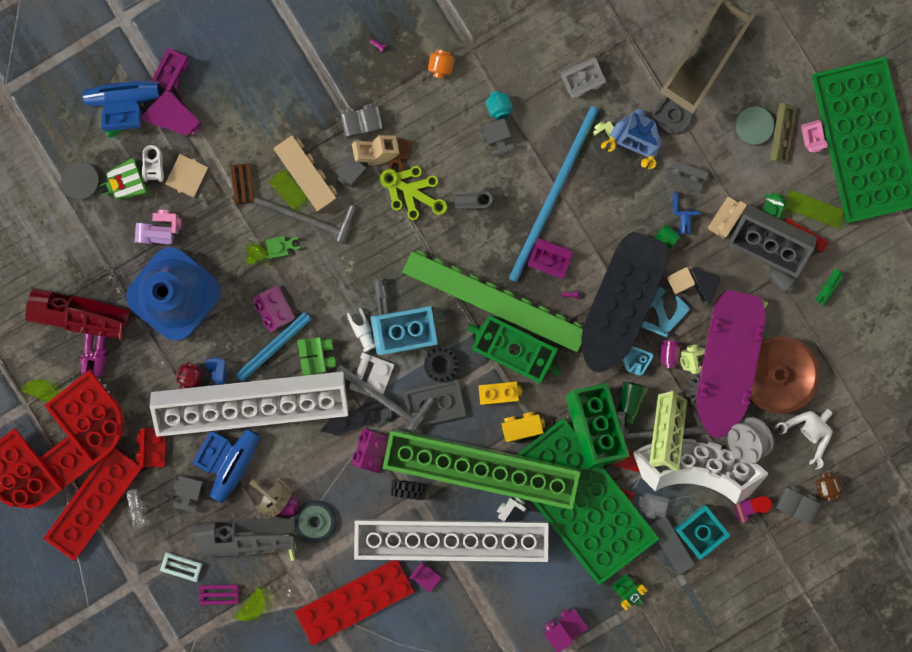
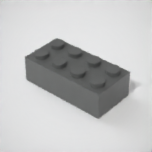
M747 204L731 232L728 245L797 278L815 248L817 237Z

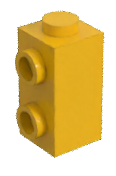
M517 381L478 385L480 405L519 401V397L522 396L521 385H517Z
M534 411L524 413L523 418L516 419L515 416L504 418L505 422L501 423L505 442L542 434V429L546 428L544 418H540L539 414L534 415Z

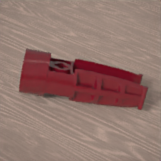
M33 288L28 297L25 320L34 324L64 328L67 331L122 340L124 326H129L131 309L125 310L87 298L70 297L56 294L53 291Z

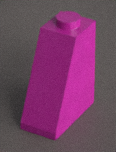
M168 90L141 116V119L147 123L186 137L198 134L202 125Z

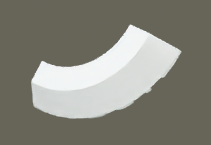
M683 439L680 467L676 471L666 465L653 467L649 464L652 444L646 445L633 453L642 478L654 491L674 484H696L720 492L735 504L750 496L769 474L757 463L747 464L734 458L732 451L721 448L722 445L708 442V444L699 443L694 439ZM671 453V454H670V461L673 462V456H672V453Z

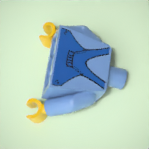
M637 109L628 117H623L615 125L609 135L611 136L610 139L604 141L601 144V148H605L608 143L610 145L608 152H611L615 149V140H617V144L648 157L642 160L641 166H648V169H653L656 166L654 157L658 154L661 138L657 131L656 122L647 118L644 110Z

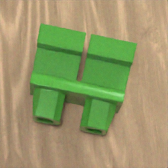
M320 337L297 340L300 357L318 355L317 357L300 359L303 376L327 372V369L336 367L335 357H324L325 350L333 349L332 339H322Z

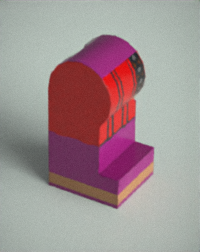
M757 496L737 504L734 503L733 506L738 522L749 521L747 515L757 512H768L772 507L771 500L766 496Z

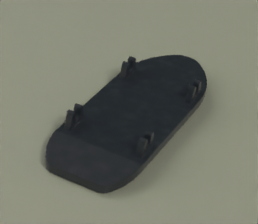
M631 232L618 244L582 330L581 346L586 365L593 372L600 373L611 369L621 362L633 348L667 267L668 253L664 242L638 232Z

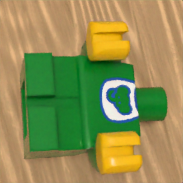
M626 573L612 585V588L622 598L620 603L625 610H628V607H631L634 603L638 607L643 604V600L640 597L644 595V592H647L646 587L642 584L636 585Z

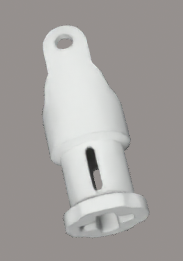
M359 308L363 318V325H356L349 313H347V317L356 337L360 339L364 347L363 352L365 353L376 347L371 333L372 329L363 310Z

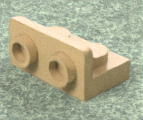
M727 197L709 224L708 229L722 239L726 238L747 205Z

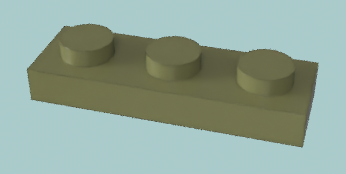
M779 103L771 149V161L788 164L797 107Z

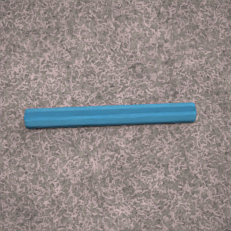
M307 313L300 315L236 373L237 379L243 382L309 323L311 317Z

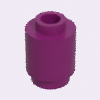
M664 341V345L661 346V364H665L664 368H676V364H680L681 346H679V341Z
M290 496L284 509L276 516L295 515V511L299 509L298 499L295 500L294 496Z

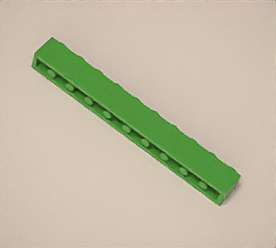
M419 250L416 253L411 252L402 271L403 274L572 351L578 352L581 345L583 325L574 322L572 325L566 322V317L556 314V316L548 314V309L539 306L537 309L531 306V301L524 298L517 300L513 298L515 294L504 290L502 293L496 290V285L489 282L482 284L478 282L480 278L471 274L467 277L461 274L462 270L454 266L449 269L444 266L445 262L434 258L433 261L427 259V254Z

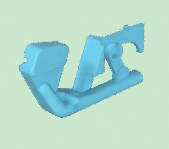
M659 286L650 308L653 306L659 319L658 326L644 321L642 328L667 337L670 330L684 317L690 308L676 296L677 309L669 320L663 307V300L660 298L666 291ZM633 346L628 355L623 359L626 370L636 375H643L653 358V354Z

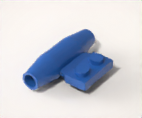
M149 81L109 83L83 91L85 105L105 107L102 111L101 129L103 131L141 128V109L138 104L157 99L161 96L160 83Z
M246 429L232 446L226 437L215 431L209 432L192 464L207 473H217L210 497L223 503L235 489L254 456L260 439L258 433Z

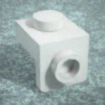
M510 497L506 504L502 502L497 510L499 513L498 518L505 521L514 506L525 512L527 509L523 506L525 502L515 497L513 499Z

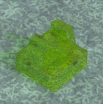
M251 242L245 249L249 253L245 262L253 265L257 259L260 261L265 259L268 252Z

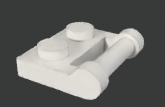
M362 352L360 357L362 359L355 376L362 380L369 361L373 362L374 365L367 384L383 395L394 364ZM350 383L349 389L370 396L355 384Z

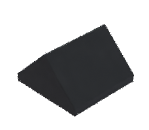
M697 268L690 269L696 282L694 287L703 305L712 303L721 277Z

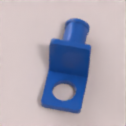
M673 191L672 213L680 216L679 233L685 234V226L687 234L692 233V216L700 215V211L677 210L678 193Z

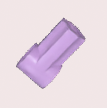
M136 223L135 243L172 244L174 234L171 227Z

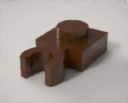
M396 137L399 154L389 162L388 168L392 169V165L397 163L399 164L398 172H401L403 170L401 161L402 159L408 160L412 141Z

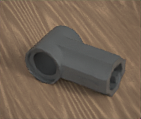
M487 191L455 192V209H488L493 204V197ZM480 196H489V203L481 205L479 203Z

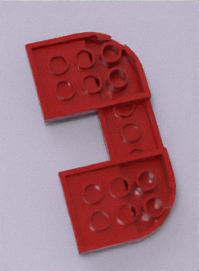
M91 369L44 405L67 434V437L39 458L17 428H14L0 439V501L11 507L29 509L45 503L109 454L120 442L124 431L122 408L117 399H113Z

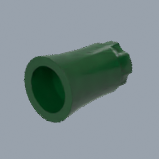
M623 381L618 412L625 413L626 423L636 424L649 387Z

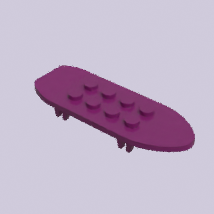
M731 290L724 291L714 305L696 394V405L700 421L706 432L713 437L727 435L732 430V426L741 421L747 410L765 326V308L761 298Z

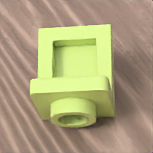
M602 121L594 127L596 130L593 134L596 136L605 130L609 136L614 127L610 121L607 123Z

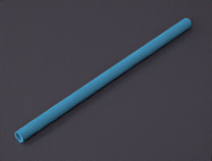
M590 107L508 279L514 282L518 281L598 115L599 109Z

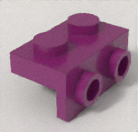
M168 48L151 82H159L161 88L173 93L174 89L177 90L180 86L182 73H186L190 66L189 58Z
M537 239L527 266L563 279L573 251L563 246L554 245L548 240Z
M278 285L253 298L254 307L260 313L264 326L270 332L296 319Z
M364 428L359 435V443L352 457V465L379 474L386 455L389 436Z

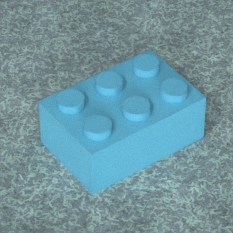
M431 306L370 316L377 354L383 355L437 345Z

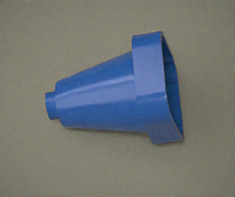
M168 247L158 251L135 278L127 290L126 299L130 309L165 338L184 340L197 330L219 303L222 296V288L219 281L182 250ZM160 286L168 288L169 292L166 297L162 298L157 294Z

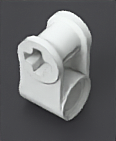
M149 145L143 150V182H147V180L163 182L164 179L163 154L160 148ZM151 149L157 151V157L153 160L148 157V152Z

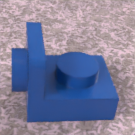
M206 359L207 371H213L212 381H215L216 385L225 384L227 370L225 359Z

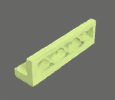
M674 391L658 395L649 464L653 467L666 465L676 471L680 467L688 400ZM677 401L680 403V410L677 407ZM673 435H674V438H675V440H676L675 445H674V442H673V440H672ZM671 453H672V456H673V462L670 461V454H671Z

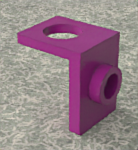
M423 561L409 576L411 580L413 578L428 592L441 580V577Z

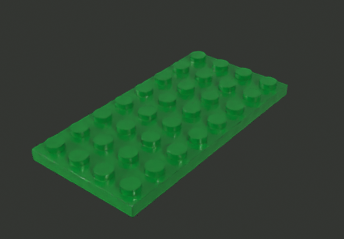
M882 57L811 74L810 77L825 139L828 144V152L846 224L912 208V162L887 58Z
M564 417L516 454L581 469L572 510L532 502L598 585L602 584L659 540L658 535L603 466L586 470L575 430Z

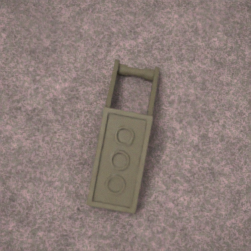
M719 0L674 68L660 93L693 114L755 14L751 13L750 15L745 11L739 10L728 0ZM721 7L739 17V20L745 24L707 81L683 66V63L718 8Z

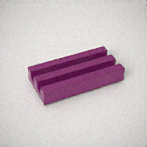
M238 584L199 585V605L239 603ZM204 589H234V592L204 593ZM204 597H234V600H204Z

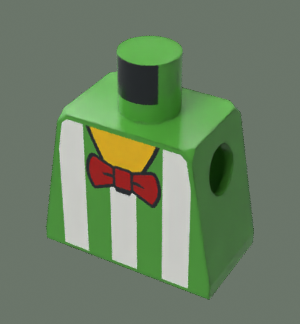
M134 158L107 172L106 175L109 182L99 185L103 196L113 193L117 200L148 194L139 166Z

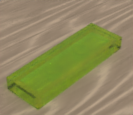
M789 190L786 198V210L838 228L843 215V209Z

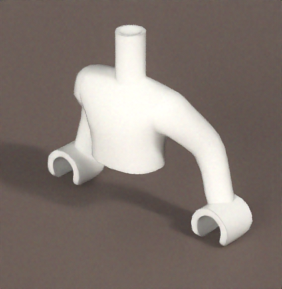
M829 409L820 417L813 411H808L793 417L785 423H778L773 427L775 430L780 426L782 432L779 435L786 433L788 428L806 421L805 425L801 428V432L813 443H817L821 439L815 457L810 460L809 464L816 461L818 466L815 470L823 466L821 458L833 433L832 429L825 423L833 414Z

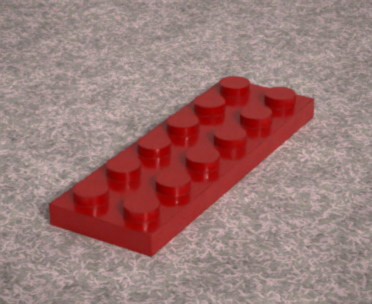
M115 447L98 462L43 539L71 560L76 561L143 467H139L138 463Z
M391 560L294 612L313 646L414 593V590L399 561Z

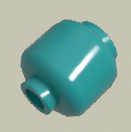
M494 91L486 100V106L491 118L501 120L510 117L513 105L507 93Z

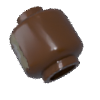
M831 471L820 474V478L815 482L819 497L825 499V501L840 498V494L843 492L839 476L836 474L832 475Z

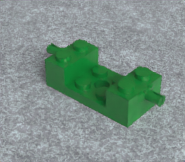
M490 315L487 316L480 328L470 323L468 324L474 330L467 327L466 331L476 335L475 343L471 350L541 384L548 371L559 376L560 373L554 369L561 372L562 368L552 364L558 349ZM511 344H517L520 347V352L517 355L510 354L509 346Z

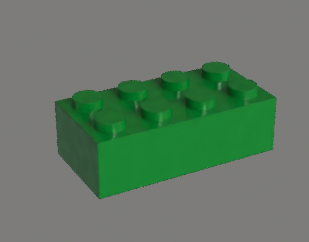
M608 383L575 389L568 393L565 399L586 470L619 463L628 458L629 453Z

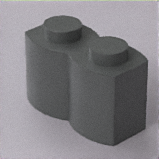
M373 104L364 105L362 110L355 111V108L343 110V114H340L345 138L383 130L378 106L374 107Z
M791 485L789 488L784 486L774 507L811 525L821 505L816 502L818 498L808 493L805 497L799 494L800 489Z

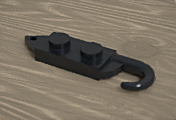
M377 401L348 411V416L329 418V421L320 431L337 436L372 424L376 418L375 410L380 408H387L390 414L385 419V422L391 421L395 412Z

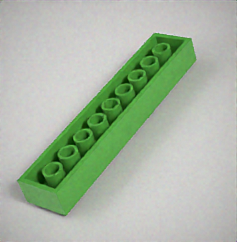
M395 428L390 431L383 469L571 510L574 506L581 469Z

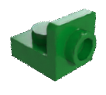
M777 193L765 194L766 202L763 212L781 220L787 202L782 199V195Z

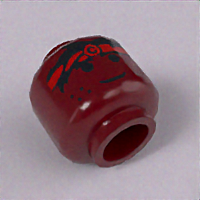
M189 362L180 365L175 377V381L180 384L179 388L199 387L203 377V372L200 370L201 367Z

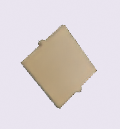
M179 154L165 184L177 189L179 193L183 192L194 198L208 167L196 162L195 159L191 160Z

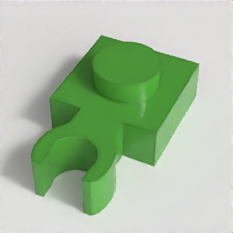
M285 236L267 239L266 245L269 259L289 255L288 249L299 250L301 246L294 247L292 245L293 241L299 240V238L293 237L289 241L285 240Z

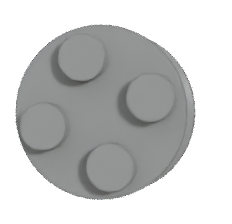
M754 417L745 418L740 423L732 426L727 439L733 457L744 463L753 464L759 461L761 457L767 456L772 451L774 444L771 433L772 428Z

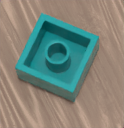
M704 504L674 527L675 531L700 560L730 536Z

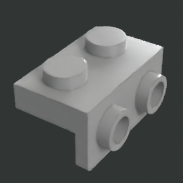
M595 57L560 72L567 92L572 98L581 97L586 91L598 89L607 82Z

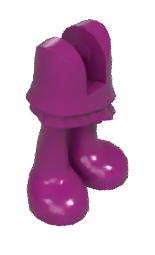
M85 334L84 351L81 353L82 357H80L81 375L90 370L91 362H95L94 374L98 378L101 377L106 358L108 357L105 355L109 351L105 349L107 337L97 336L96 350L93 352L94 335Z

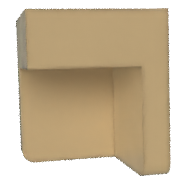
M691 265L667 277L675 294L696 284L690 272V269H692Z

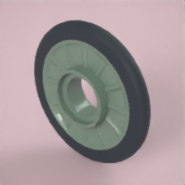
M321 501L304 503L299 507L294 516L297 534L303 540L311 543H319L328 539L336 526L333 510ZM316 516L320 519L318 527L310 525L311 517Z

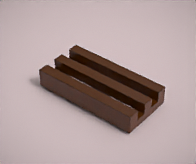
M250 163L230 165L235 204L254 202ZM243 168L247 170L250 198H246ZM236 169H239L242 199H239Z

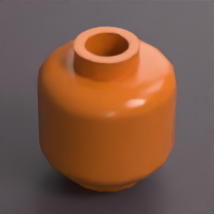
M436 50V52L431 53L428 70L434 73L433 77L444 79L445 75L452 74L454 57L451 56V52Z

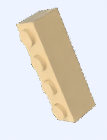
M290 136L273 149L319 213L337 200L335 195L338 193L331 184L327 186L324 181L326 176L321 169H315L313 166L315 161L310 153L306 155L303 152L302 148L305 146L300 139H294L293 136Z

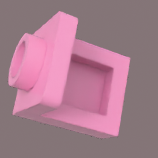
M820 120L801 125L804 145L809 152H820L823 148L828 147L824 139Z
M158 210V213H153L154 222L172 223L173 234H178V230H181L182 220L179 218V215L170 214V210Z

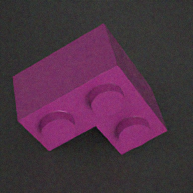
M569 607L560 613L561 617L556 620L551 619L544 624V635L556 652H561L574 643L573 639L588 629L574 607L571 610Z

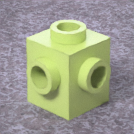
M698 345L687 346L686 350L680 351V362L683 370L691 371L692 374L700 373L705 348Z

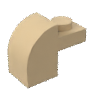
M379 135L372 142L355 141L352 144L355 162H368V166L389 162L399 154L396 136Z

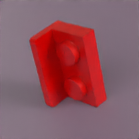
M141 428L140 432L137 433V443L140 444V451H137L136 461L139 463V467H165L166 436L156 437L155 428Z

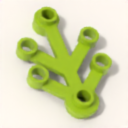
M413 166L409 170L398 173L395 170L387 169L382 172L380 181L384 187L389 189L393 210L399 211L403 206L401 200L398 199L397 187L404 193L408 208L407 215L410 220H417L419 217L413 197L432 207V211L436 215H442L446 212L447 204L441 199L433 200L417 190L428 186L436 187L438 184L436 176L432 175L427 179L406 184L401 180L411 176L414 178L421 176L422 171L420 167ZM413 169H419V174L413 175ZM389 175L393 176V181L387 182L386 177ZM429 179H436V183L434 185H430ZM396 201L400 202V207L394 208L393 203ZM437 204H441L443 206V209L441 211L436 210ZM411 211H415L417 213V216L415 218L410 217Z

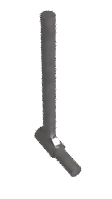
M256 197L254 200V204L333 233L335 241L345 244L351 228L350 224L356 211V207L349 205L343 223L341 222L336 227Z
M341 365L336 370V372H343L346 379L405 419L406 428L413 433L425 419L424 416L435 402L431 397H428L419 412L410 414Z
M617 413L626 445L629 443V440L653 438L654 430L629 433L625 428V413ZM703 426L684 427L683 435L707 432Z

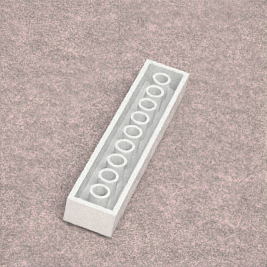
M343 372L151 392L150 410L156 437L344 417L348 416V401Z
M355 519L354 560L548 562V521Z

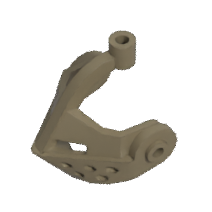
M278 477L274 487L267 492L260 487V482L255 478L249 482L251 486L264 495L261 503L255 507L261 515L273 518L288 503L292 489L283 478ZM278 491L280 492V494L278 496V499L275 500L274 497ZM272 502L273 505L268 508L266 505Z

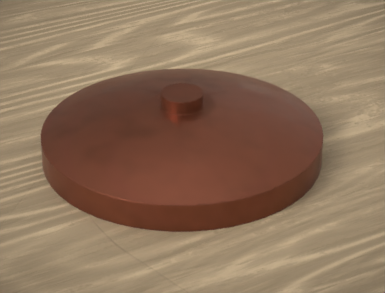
M777 336L762 340L750 400L758 407L772 413H789L800 409L811 400L819 384V366L814 354L802 342L790 337Z

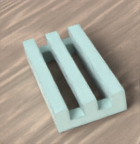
M166 552L160 571L197 582L203 563ZM168 557L197 566V569L169 561ZM166 564L189 572L195 573V575L191 576L182 572L166 568Z

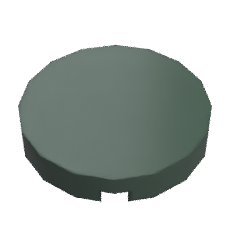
M757 106L745 109L736 120V133L746 144H762L770 138L774 130V121L770 113L764 108Z

